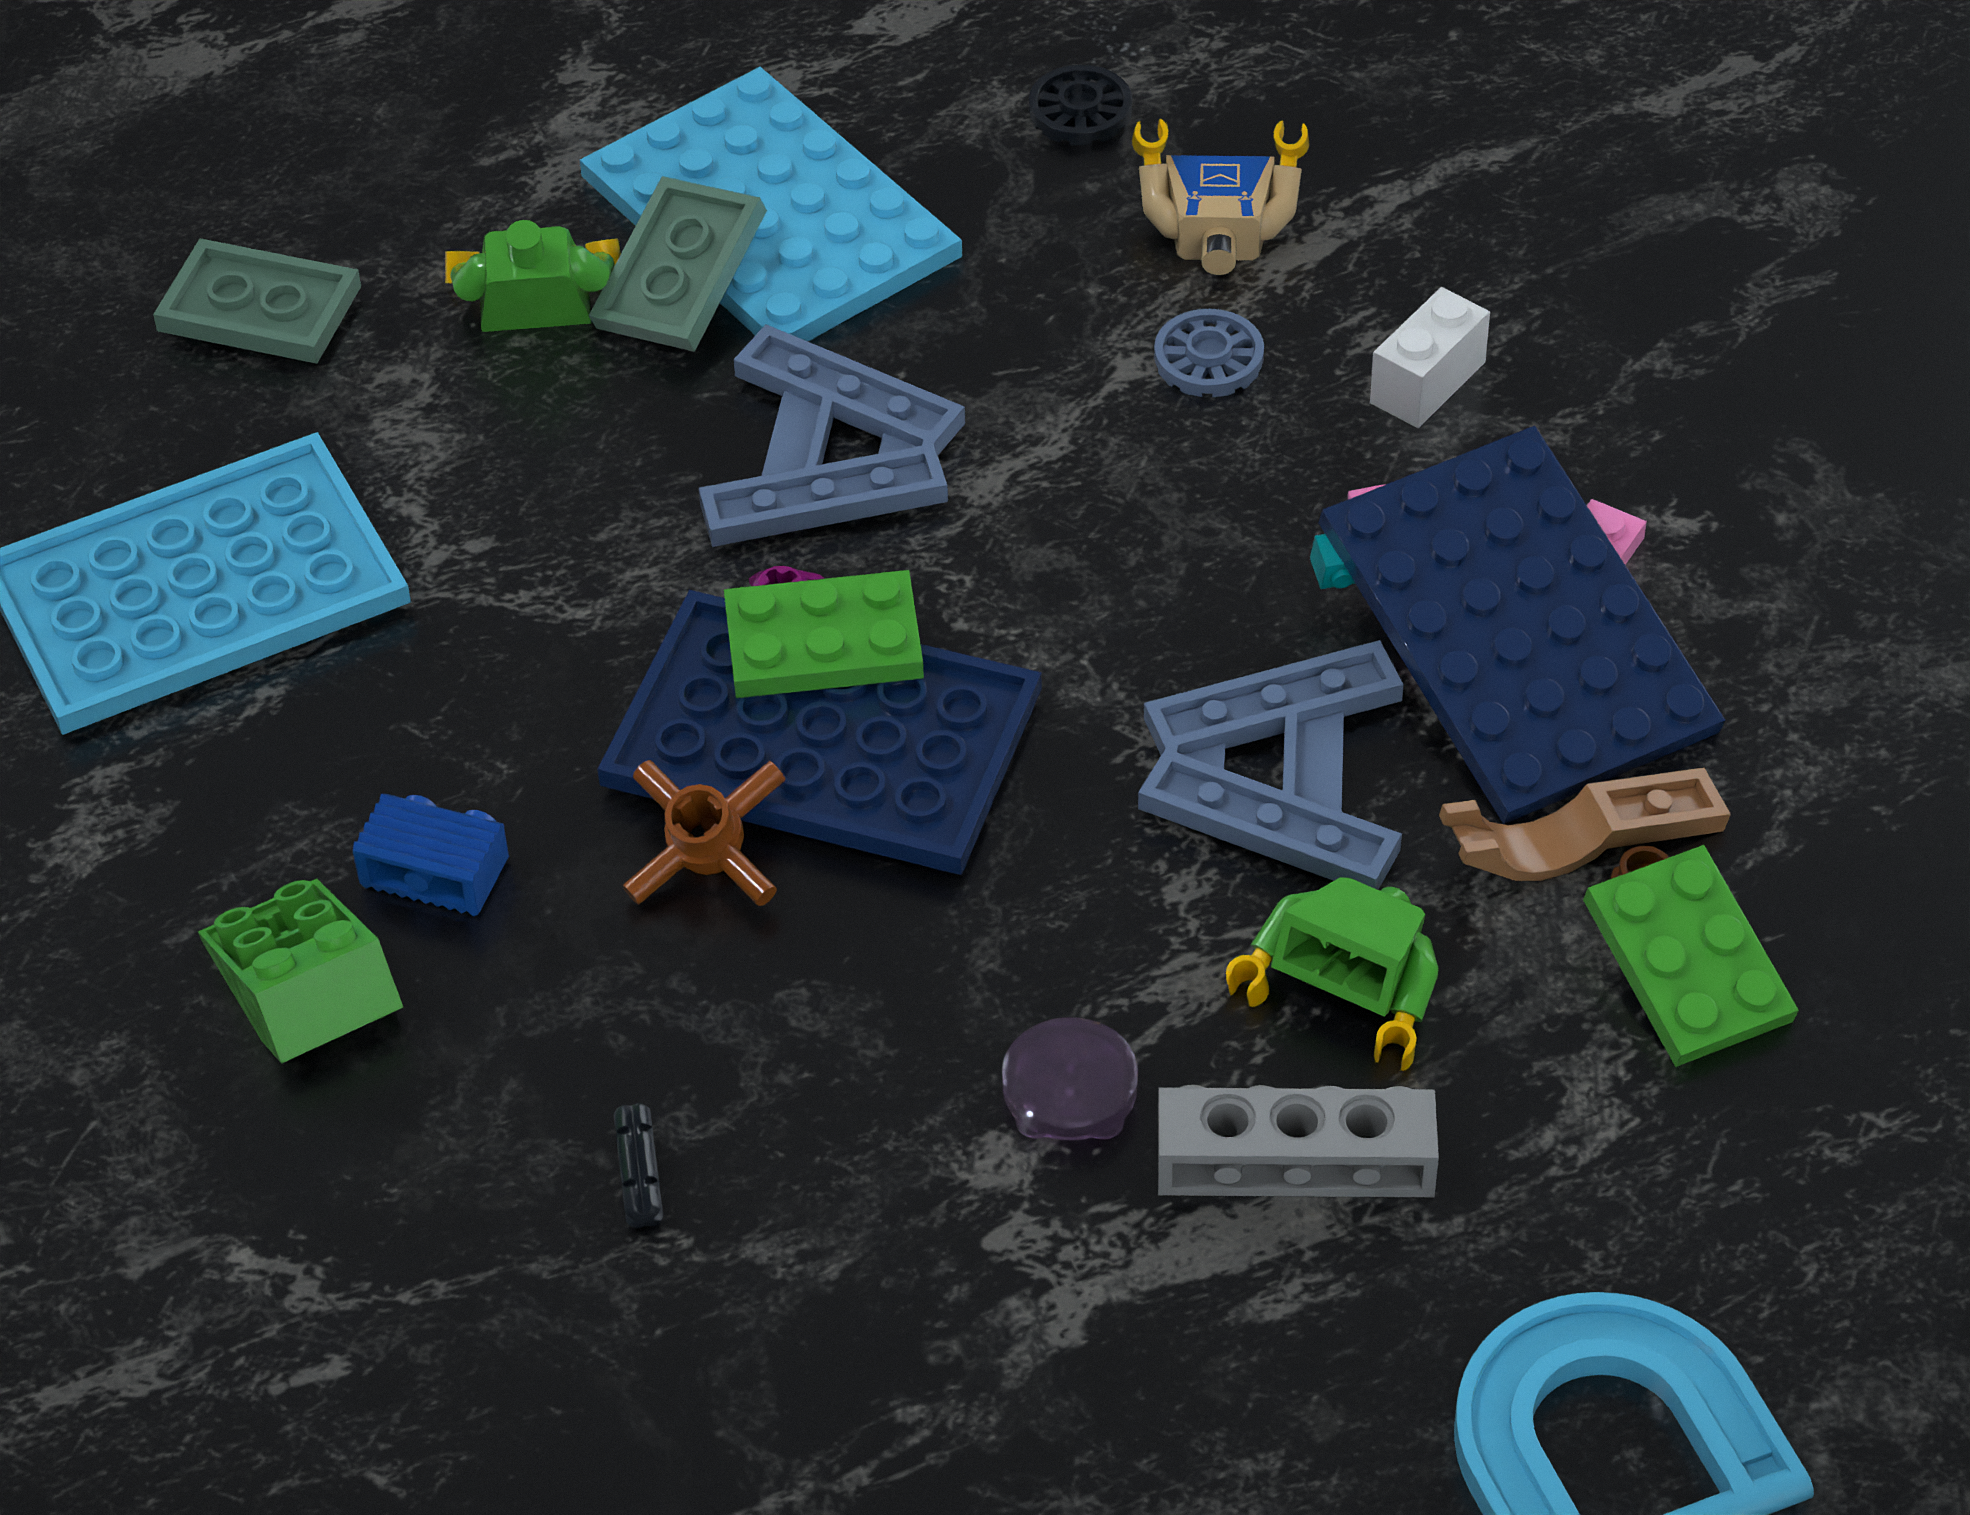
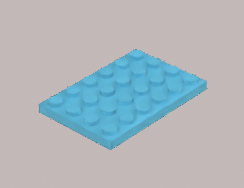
M761 67L580 159L582 177L635 226L662 176L760 197L767 212L720 301V304L754 335L767 324L805 341H810L962 257V240Z
M318 432L0 548V611L62 735L411 603L409 588L405 579Z

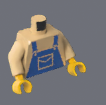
M1159 119L1158 136L1160 140L1154 143L1147 142L1141 137L1140 121L1136 124L1132 145L1138 155L1144 158V166H1139L1144 214L1164 237L1174 239L1177 255L1182 259L1202 260V266L1207 272L1214 275L1227 274L1235 268L1236 260L1253 261L1260 257L1263 241L1273 239L1294 217L1302 171L1301 168H1296L1297 159L1302 157L1309 148L1308 130L1304 123L1301 129V139L1295 144H1286L1282 141L1284 136L1283 121L1276 125L1274 141L1276 149L1281 155L1280 165H1274V157L1186 155H1166V164H1161L1160 154L1163 152L1168 138L1166 123Z

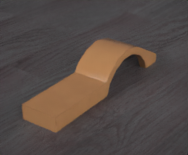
M1705 768L1586 784L1580 793L1562 808L1550 815L1528 823L1503 825L1489 822L1481 815L1475 800L1443 804L1439 814L1443 824L1451 827L1461 845L1459 856L1464 864L1515 881H1542L1570 873L1596 859L1608 848L1724 832L1731 815Z

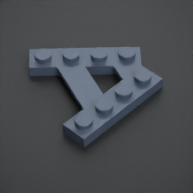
M767 324L735 357L734 369L736 377L781 395L782 399L762 476L699 488L700 505L712 547L948 502L947 482L938 455L964 426V406ZM834 418L882 438L878 454L822 464Z
M1378 640L1144 703V721L1161 757L1138 792V809L1334 881L1340 877L1351 878L1379 890L1401 850L1402 834L1342 812L1344 717L1402 701L1403 682L1381 641ZM1284 733L1282 790L1224 770L1226 748Z

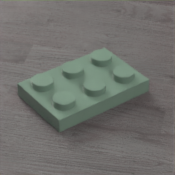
M662 176L616 262L607 285L602 289L589 314L596 329L695 352L767 212L760 197Z
M200 238L153 314L156 329L158 332L317 364L361 288L358 269Z

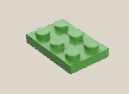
M909 570L724 589L736 698L924 678L923 658Z
M1705 845L1588 887L1583 901L1675 1067L1794 1021L1799 1011Z

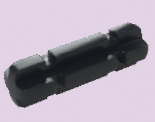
M637 1103L632 1106L622 1105L615 1111L614 1121L626 1222L633 1228H641L645 1225L656 1226L663 1218L650 1108L643 1103Z

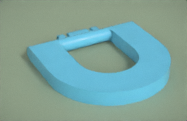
M1604 1292L1576 1293L1539 1302L1521 1310L1495 1328L1477 1348L1464 1371L1458 1392L1454 1422V1441L1461 1473L1483 1515H1580L1537 1439L1533 1416L1542 1400L1555 1388L1570 1380L1591 1375H1610L1625 1378L1648 1388L1661 1398L1674 1414L1720 1492L1663 1515H1769L1813 1498V1485L1807 1471L1736 1357L1715 1335L1701 1324L1681 1312L1658 1302L1637 1296Z

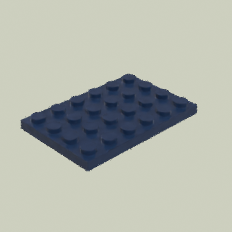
M1536 426L1322 510L1318 522L1503 825L1577 794L1586 784L1607 781L1721 731L1726 721Z
M689 590L597 769L599 785L653 799L633 778L637 767L643 762L651 760L680 790L686 786L702 784L712 786L726 798L768 761H771L783 773L786 781L744 815L741 821L962 875L1041 692V672L920 644L923 658V679L736 698L725 598Z

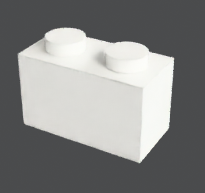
M1443 287L1439 288L1373 352L1370 403L1419 428L1485 363L1490 311Z

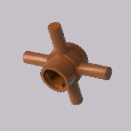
M647 760L637 767L633 778L665 810L666 824L664 830L668 847L622 885L625 892L636 904L642 903L683 867L703 875L717 874L724 871L758 906L765 905L773 898L777 888L740 851L744 839L741 818L786 781L783 773L773 762L768 761L726 798L712 786L702 784L686 786L680 790L651 760ZM701 825L705 836L694 838L690 832Z

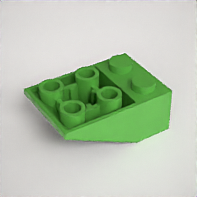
M318 879L289 883L278 889L274 894V898L252 908L239 907L226 911L215 919L214 925L198 931L201 941L259 1038L280 1063H284L403 1008L379 939Z

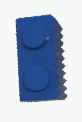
M385 793L381 794L379 803L375 804L374 812L370 813L369 822H365L364 830L359 833L358 841L354 842L353 846L359 883L366 889L373 887L376 891L384 890L389 895L396 893L401 898L408 896L413 901L420 899L425 904L432 902L436 907L443 905L448 910L455 908L461 914L467 911L473 917L480 913L509 857L503 823L496 822L493 817L479 810H469L464 814L440 808L431 800L419 795H409L404 799Z

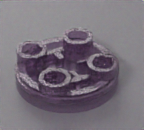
M1073 1017L1044 1021L1023 1032L1008 1049L1002 1067L1003 1095L1010 1112L1015 1117L1016 1127L1023 1135L1029 1138L1049 1137L1058 1140H1081L1094 1137L1102 1140L1110 1139L1118 1135L1123 1129L1124 1118L1128 1115L1136 1100L1138 1091V1065L1136 1057L1129 1044L1121 1035L1099 1022Z

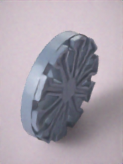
M1198 309L1172 318L1159 330L1155 339L1154 359L1159 375L1169 386L1176 385L1180 387L1181 392L1202 397L1203 393L1212 394V397L1228 396L1235 393V389L1239 387L1247 388L1258 377V372L1264 361V342L1258 329L1244 317L1225 310ZM1212 323L1215 324V327L1206 326V324ZM1186 329L1188 332L1191 333L1188 335L1181 330ZM1235 330L1239 332V333H1236V334H1234V335H1232V336H1230V334H1229V333H1233ZM1209 374L1211 379H1205L1206 375Z

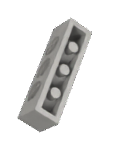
M1186 1085L1180 1088H1159L1158 1195L1435 1197L1439 1159L1435 1090L1410 1089L1403 1086L1387 1089H1343L1337 1086H1323L1317 1089H1282L1265 1085L1249 1088H1205L1199 1085ZM1290 1136H1300L1301 1138H1294Z

